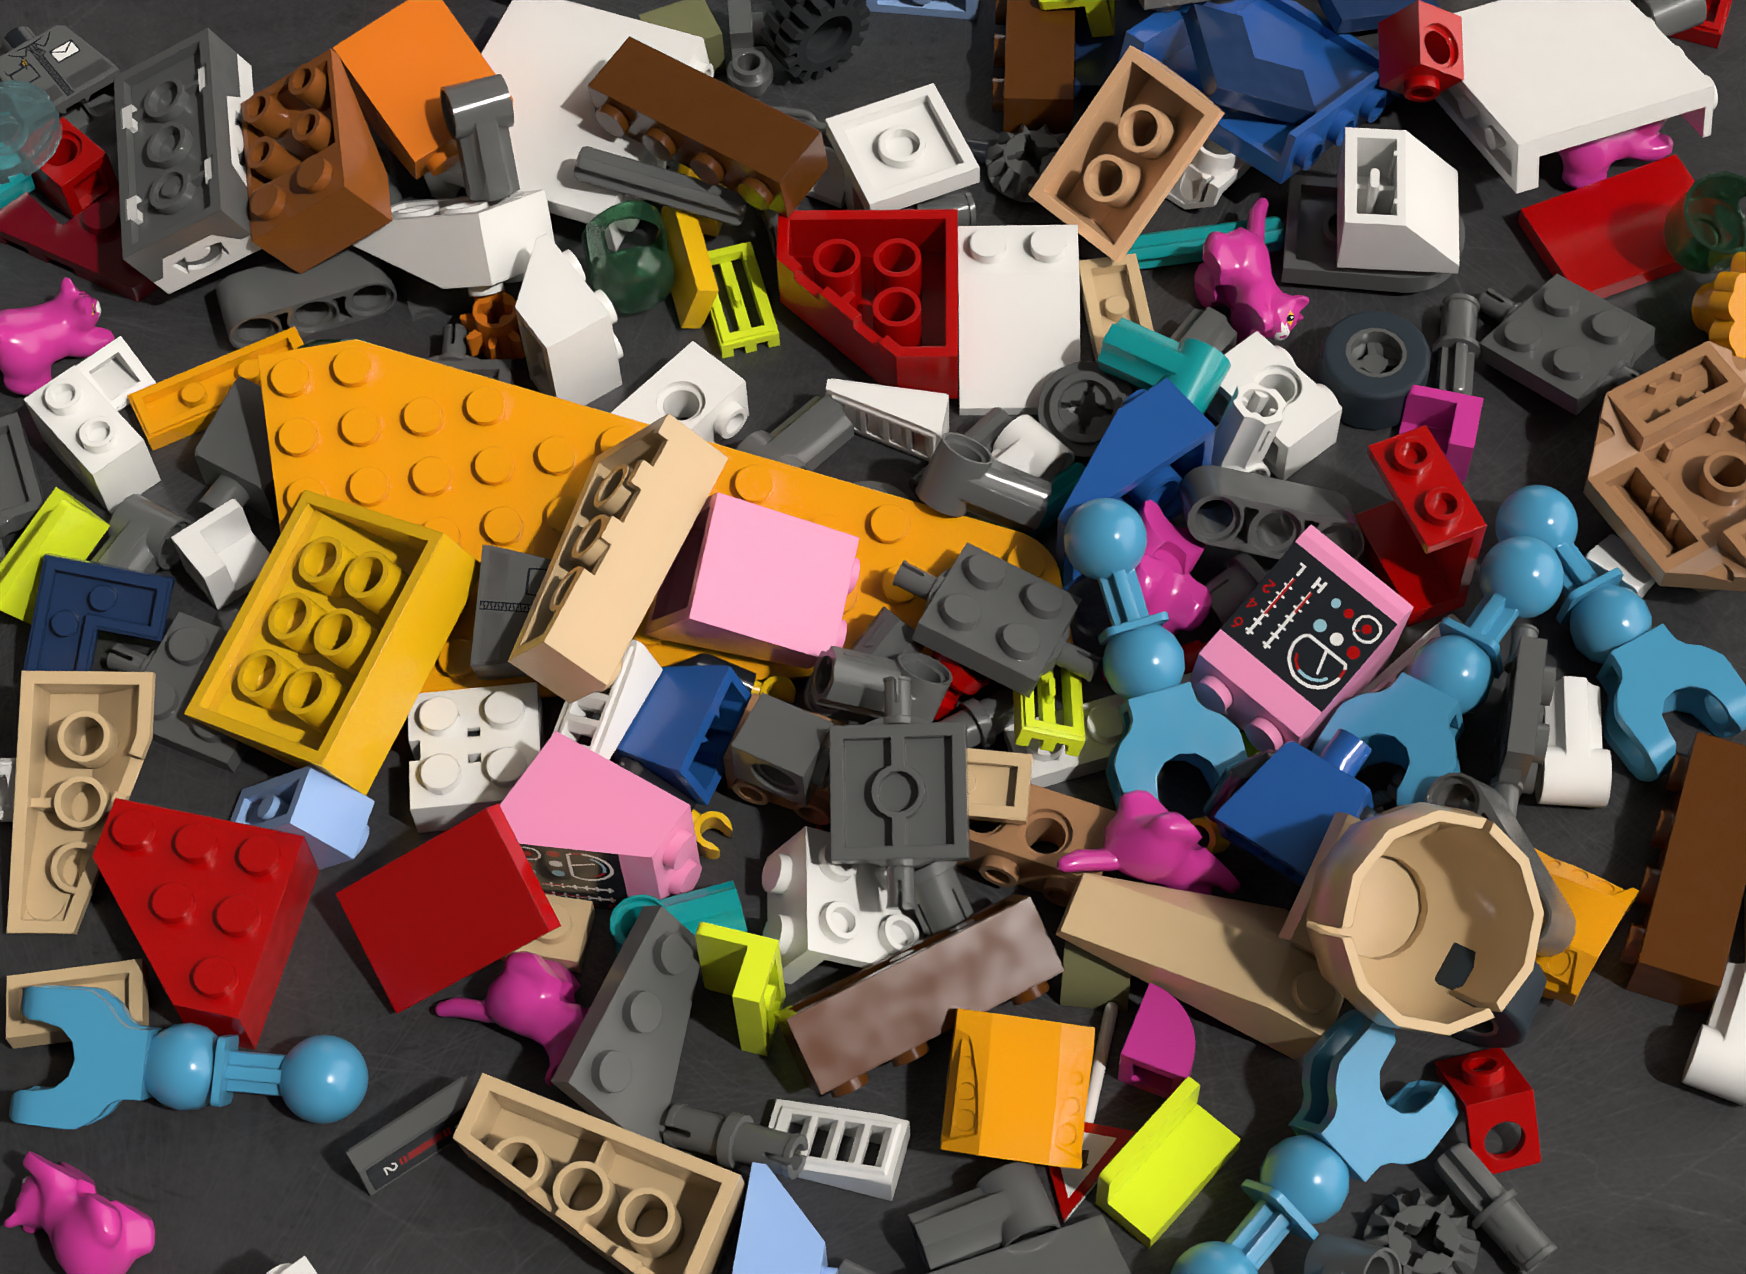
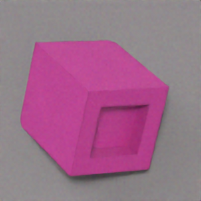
M1412 385L1407 395L1399 434L1427 425L1459 480L1465 482L1475 446L1484 398Z

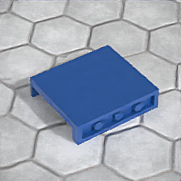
M1235 0L1225 4H1216L1208 1L1195 3L1242 16L1255 58L1303 70L1316 114L1301 125L1215 104L1225 114L1208 136L1210 140L1280 184L1301 169L1309 170L1317 162L1321 154L1334 144L1341 146L1345 127L1358 128L1366 121L1372 123L1381 115L1387 105L1397 98L1400 100L1405 99L1403 94L1380 86L1378 51L1348 33L1336 34L1330 22L1294 0ZM1193 3L1182 4L1179 9L1174 11H1157L1126 31L1119 61L1131 45L1156 58L1205 95L1183 19Z

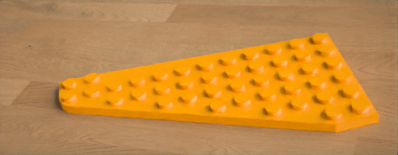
M357 339L257 355L281 533L306 489L443 532L480 563L483 545L497 546L552 560L595 458L650 425ZM708 442L728 457L709 496L719 492L859 537L855 558H858L860 561V573L854 589L846 598L842 619L847 623V633L842 648L850 649L883 607H886L915 630L924 614L926 600L898 586L892 585L900 565L906 560L908 563L939 577L941 573L953 566L967 542L1063 589L1059 568L1055 559L1041 543L1029 535L967 516H949L922 503ZM478 579L420 693L537 682L541 698L557 697V694L530 676L481 680L477 678L470 666L479 585ZM651 604L632 638L641 642L661 667H668L698 654L706 653L756 673L755 680L764 682L773 676H785L790 680L809 679L813 673V668L804 669L646 636L644 633ZM1069 625L1068 642L1073 644L1071 629ZM925 646L920 653L929 656L933 653V650Z

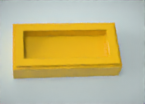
M668 207L656 235V240L681 328L701 329L719 289L697 215Z

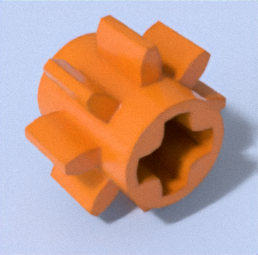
M505 290L485 296H474L473 314L466 313L460 316L461 324L468 329L466 340L470 355L473 357L483 353L488 359H523L525 357L524 347L515 310L517 301L510 294L506 293Z

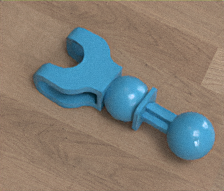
M1529 485L1512 492L1503 501L1495 520V531L1498 541L1501 542L1504 539L1515 536H1528L1539 539L1556 552L1562 563L1564 571L1562 593L1566 599L1556 616V620L1560 625L1570 622V635L1575 648L1590 661L1603 664L1596 678L1605 689L1608 698V705L1603 715L1604 738L1637 779L1644 782L1654 781L1667 774L1672 767L1676 755V742L1669 732L1662 713L1676 710L1692 714L1718 737L1727 738L1746 730V685L1731 663L1723 654L1702 645L1686 644L1677 640L1664 624L1652 629V616L1646 602L1632 589L1618 586L1624 575L1619 568H1615L1601 576L1596 574L1574 544L1578 532V518L1574 506L1564 494L1549 486Z
M1096 498L1087 501L1079 506L1068 519L1064 530L1063 543L1066 555L1073 567L1084 576L1098 580L1112 627L1106 628L1097 638L1099 645L1107 644L1103 655L1104 676L1111 689L1126 700L1118 707L1123 726L1121 737L1112 748L1105 769L1106 780L1116 809H1118L1119 798L1124 793L1133 790H1146L1159 801L1157 776L1167 761H1186L1199 768L1212 792L1224 770L1229 765L1248 758L1240 731L1220 713L1208 710L1202 706L1196 699L1191 682L1181 684L1185 671L1184 650L1176 637L1162 627L1169 620L1167 611L1149 616L1135 568L1144 556L1147 546V532L1142 518L1134 508L1118 499Z
M1528 536L1510 537L1493 546L1484 557L1479 571V584L1484 597L1463 625L1451 618L1444 617L1439 623L1441 637L1430 639L1416 652L1410 669V675L1402 672L1391 687L1381 692L1364 693L1343 702L1320 734L1312 752L1320 756L1338 729L1354 734L1372 750L1355 777L1366 767L1383 762L1402 766L1406 770L1404 779L1397 789V806L1425 802V796L1430 785L1438 777L1447 773H1461L1456 743L1465 730L1462 715L1474 712L1487 700L1494 678L1498 679L1504 672L1499 642L1516 619H1528L1541 615L1550 609L1559 598L1564 584V571L1556 552L1545 542Z
M36 985L23 989L21 1004L23 1015L29 1020L43 1021L61 1027L72 1041L75 1060L69 1076L59 1085L52 1087L34 1086L27 1090L14 1092L11 1096L9 1117L12 1121L21 1124L58 1129H78L107 1117L114 1112L123 1100L141 1101L154 1097L165 1107L179 1111L198 1110L210 1103L213 1107L231 1104L233 1093L238 1092L282 1096L287 1107L299 1118L311 1123L328 1124L348 1117L358 1108L366 1095L369 1076L366 1062L359 1050L347 1040L337 1036L316 1035L309 1037L295 1045L287 1055L238 1051V1035L217 1036L208 1027L198 1024H174L164 1030L161 1027L141 1025L131 1017L125 1004L107 989L83 986Z
M1357 1009L1349 1010L1332 1024L1312 1046L1305 1057L1302 1072L1304 1093L1302 1107L1288 1124L1298 1136L1284 1138L1269 1149L1260 1167V1183L1246 1179L1240 1186L1256 1204L1225 1242H1202L1183 1252L1174 1263L1170 1274H1258L1257 1270L1287 1234L1313 1242L1319 1233L1312 1225L1323 1223L1340 1211L1349 1193V1178L1366 1182L1382 1165L1388 1163L1403 1165L1425 1159L1434 1150L1458 1116L1460 1109L1456 1097L1442 1083L1419 1080L1407 1083L1399 1092L1385 1101L1380 1091V1070L1395 1045V1031L1393 1028L1377 1025Z

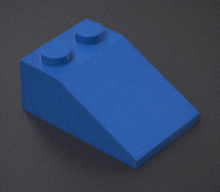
M1168 378L1149 390H1137L1122 403L1058 517L1056 563L1060 572L1062 588L1065 591L1086 578L1070 563L1063 543L1067 521L1079 506L1096 498H1114L1127 503L1138 513L1142 502L1152 500L1160 507L1164 516L1170 522L1183 513L1179 497V487L1184 476L1194 468L1211 465L1216 427Z

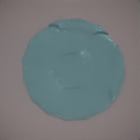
M14 80L0 82V184L10 183L8 179L10 176H15L22 172L26 177L38 171L54 155L62 138V124L56 107L46 91L30 82Z

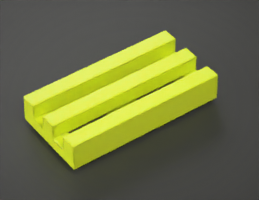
M751 241L708 251L711 265L719 264L739 330L729 332L717 293L709 315L722 359L733 357V349L744 347L745 353L757 351V344L766 341L769 348L780 346L779 331ZM742 259L762 324L761 326L751 327L731 262L733 260Z
M1061 668L1064 725L1056 724V689L1053 669L1041 676L1037 683L1039 720H1035L1034 690L1029 698L1013 690L1016 745L1028 747L1031 738L1040 740V750L1053 752L1056 744L1059 743L1065 745V755L1079 756L1085 743L1082 681L1080 676Z

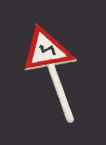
M1109 1002L1105 1006L1090 1073L1084 1121L1082 1168L1076 1169L1049 1165L1064 1223L1098 1183V1177L1102 1170L1137 1133L1132 1130L1093 1124L1118 1014V1005L1114 1002Z

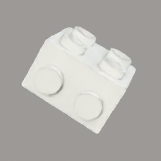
M805 826L767 857L762 872V886L767 892V922L764 927L763 936L779 940L784 983L793 984L824 960L866 968L924 939V931L914 909L904 910L902 907V889L900 890V910L886 909L887 869L870 863L833 864L831 862V832Z

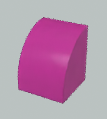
M1149 983L1122 1049L1118 1081L1168 1099L1188 1076L1191 1077L1196 1041L1192 1023L1185 1009L1170 993L1155 984Z

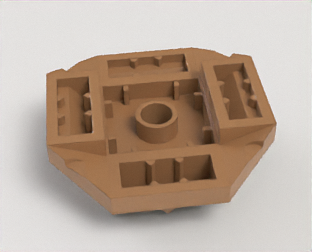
M1710 341L1704 342L1605 394L1583 491L1585 496L1659 586L1690 588L1698 592L1711 590L1746 592V358L1732 356V350Z

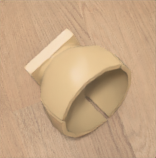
M1418 802L1400 805L1364 820H1360L1348 813L1336 811L1278 937L1314 955L1321 976L1358 1011L1377 1025L1429 1035L1449 1036L1495 1018L1491 1011L1502 1012L1533 971L1544 911L1529 858L1494 822L1468 810ZM1453 943H1457L1475 951L1476 954L1474 968L1462 987L1451 990L1437 984L1435 976ZM1461 1000H1463V1001H1465V1002H1467V1003H1469V1004H1471V1005H1474V1006H1476V1007H1472V1006H1470V1005H1468V1004L1462 1002Z

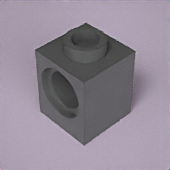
M762 692L731 745L735 777L803 807H807L817 787L826 789L830 785L829 726H834V723Z

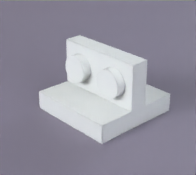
M934 83L825 119L826 135L844 168L845 201L848 210H899L980 182V167Z

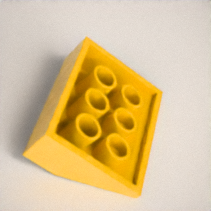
M305 489L184 714L203 725L298 769L312 765L366 796L479 579L481 563L443 532Z

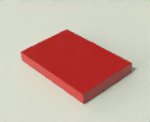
M1677 154L1525 207L1520 210L1518 218L1520 227L1553 276L1559 274L1602 299L1730 253L1736 241Z
M499 803L485 808L335 893L396 1014L561 927Z

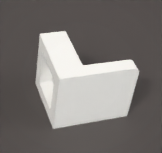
M236 499L229 500L171 537L186 572L218 611L251 590L270 555L251 531L244 510Z

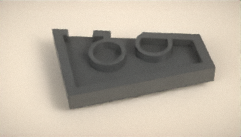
M644 906L551 1080L555 1086L593 1117L661 1144L700 969L695 935L663 906Z

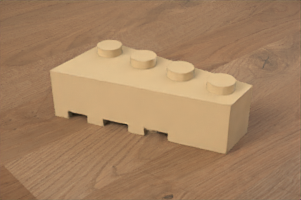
M669 413L598 455L590 469L508 662L570 704L595 691L603 692L609 688L618 677L623 665L622 657L724 468L728 457Z
M482 1073L453 1135V1139L469 1158L624 1274H716L745 1205L747 1187L740 1174Z

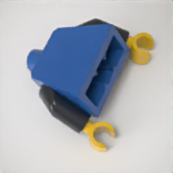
M701 653L668 667H661L663 671L612 756L617 761V765L688 803L691 807L698 853L707 859H718L720 857V850L713 843L706 841L702 834L708 829H718L727 837L732 838L733 829L731 822L723 813L709 811L700 814L694 807L696 803L708 806L725 771L724 754L752 694L761 695L763 692L785 702L794 703L796 689L792 681L785 676H773L762 683L755 680L756 673L714 655ZM594 713L593 719L599 720L601 717V714Z
M1343 729L1337 730L1320 756L1291 740L1286 742L1279 750L1266 749L1229 765L1224 770L1203 806L1206 816L1189 820V822L1200 834L1203 828L1208 831L1210 841L1206 849L1211 854L1221 853L1229 847L1230 843H1233L1301 887L1336 811L1348 813L1360 820L1377 815L1376 811L1373 810L1371 790L1354 778L1372 750L1360 738Z

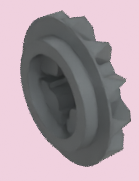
M1021 123L1018 130L1012 134L1001 131L997 143L994 146L988 147L986 171L991 184L1001 194L1012 200L1024 203H1038L1028 194L1066 140L1067 134L1055 135L1051 133L1046 123L1039 130H1028ZM1026 152L1034 153L1037 160H1041L1039 174H1036L1034 167H1031L1030 163L1024 160Z
M1080 361L1069 364L1054 373L1044 385L1038 401L1039 423L1074 452L1076 458L1092 457L1117 410L1120 409L1122 403L1133 391L1127 381L1100 370L1098 363L1095 361ZM1093 387L1096 406L1112 415L1103 414V417H1093L1090 426L1086 427L1085 434H1082L1078 415L1062 407L1071 408L1072 405H1082L1085 396L1089 394V388Z
M1420 1187L1409 1193L1397 1196L1390 1194L1371 1213L1363 1238L1365 1242L1394 1250L1400 1258L1402 1274H1473L1480 1247V1242L1477 1241L1471 1225V1215L1463 1214L1454 1206L1448 1194L1436 1196L1424 1193ZM1429 1223L1434 1224L1433 1232L1435 1236L1433 1238V1245L1442 1252L1438 1255L1427 1251L1422 1259L1418 1258L1413 1267L1407 1265L1411 1256L1409 1251L1412 1242L1403 1234L1408 1232L1409 1234L1417 1235L1423 1227L1427 1228Z

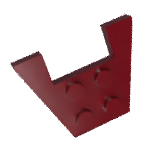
M119 186L63 225L57 222L27 192L0 209V242L5 245L11 241L27 248L30 256L48 263L53 259L74 269L78 277L135 302H140L159 288L154 282L123 260Z

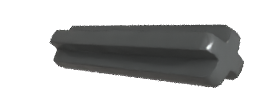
M589 146L581 148L574 168V178L577 181L732 226H740L748 202L739 193L720 184L710 185L696 177Z

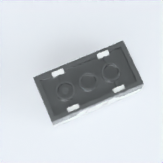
M206 28L114 76L123 260L168 294L262 249L251 241L241 103L254 94L252 68L249 63L214 32Z

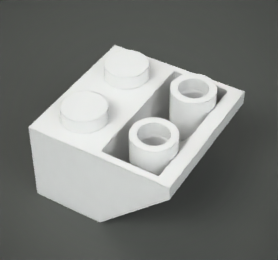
M1345 127L1337 173V267L1458 274V171L1406 130Z
M545 233L535 240L515 305L529 375L541 393L585 406L622 385L618 360L624 354L612 327V324L618 320L617 314L611 301L602 290L599 289L593 292L587 285L584 271L576 256L569 249L561 252L550 236Z

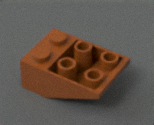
M330 48L241 103L251 241L299 274H302L392 222L388 175L341 59L335 51Z

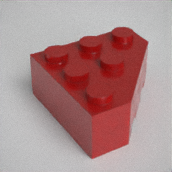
M958 209L794 210L789 218L778 213L776 259L780 302L880 385L945 393L949 395V399H958Z
M115 798L92 857L183 1023H194L208 1027L217 1036L238 1035V1047L256 1050L319 873L318 866L305 836Z

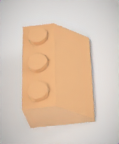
M1130 45L1028 195L1067 225H1078V233L1115 262L1120 263L1225 113L1201 91L1163 63Z

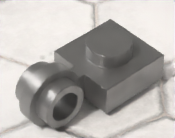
M728 0L732 60L727 68L728 81L731 87L751 97H757L762 95L773 81L771 61L762 52L754 49L757 46H764L763 41L765 39L761 36V29L764 28L763 12H751L750 0Z

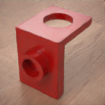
M1491 1048L1435 1063L1438 1078L1456 1097L1459 1107L1464 1113L1468 1147L1492 1174L1541 1162L1534 1089L1502 1048ZM1502 1122H1514L1520 1125L1521 1137L1518 1144L1512 1150L1503 1154H1493L1485 1149V1138L1492 1127Z

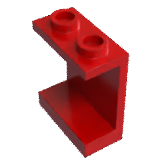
M1427 425L1369 445L1367 454L1394 500L1355 515L1365 540L1363 551L1380 580L1414 607L1406 622L1407 627L1463 607L1487 524Z

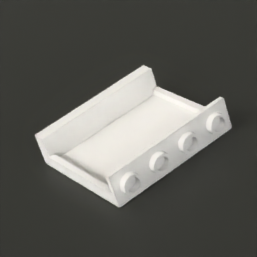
M512 0L481 54L494 73L503 76L509 93L514 99V125L509 128L520 186V190L515 192L545 189L549 213L602 228L608 249L617 252L627 231L632 232L638 225L644 200L577 181L574 178V168L581 148L589 146L665 169L666 161L657 158L644 144L626 135L617 137L607 132L595 117L596 111L588 85L629 36L713 77L714 69L713 65L709 63L704 39L699 36L567 0ZM460 160L450 169L439 175L433 176L430 171L424 175L431 196L434 198L456 197L460 188H465Z
M1498 0L1454 13L1462 17L1464 80L1442 91L1435 100L1516 194L1538 187L1539 157L1677 115H1681L1702 137L1711 135L1713 109L1716 108L1718 103L1717 89L1713 80L1708 75H1704L1685 56L1683 50L1679 46H1675L1657 28L1655 22L1650 17H1646L1630 0Z

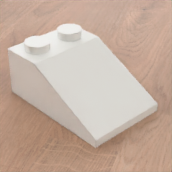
M544 189L514 192L510 197L491 202L486 200L471 201L467 196L402 201L391 205L392 222L352 245L442 289L467 287L469 296H485L505 290L504 283L523 281L536 238L547 233L554 243L555 240L546 191Z
M1078 225L958 226L960 415H986L994 407L1004 409L1008 415H1038L1039 397L1049 378L1061 368L1075 362H1080ZM1072 405L1071 408L1062 407L1069 409L1071 413L1081 414V405Z

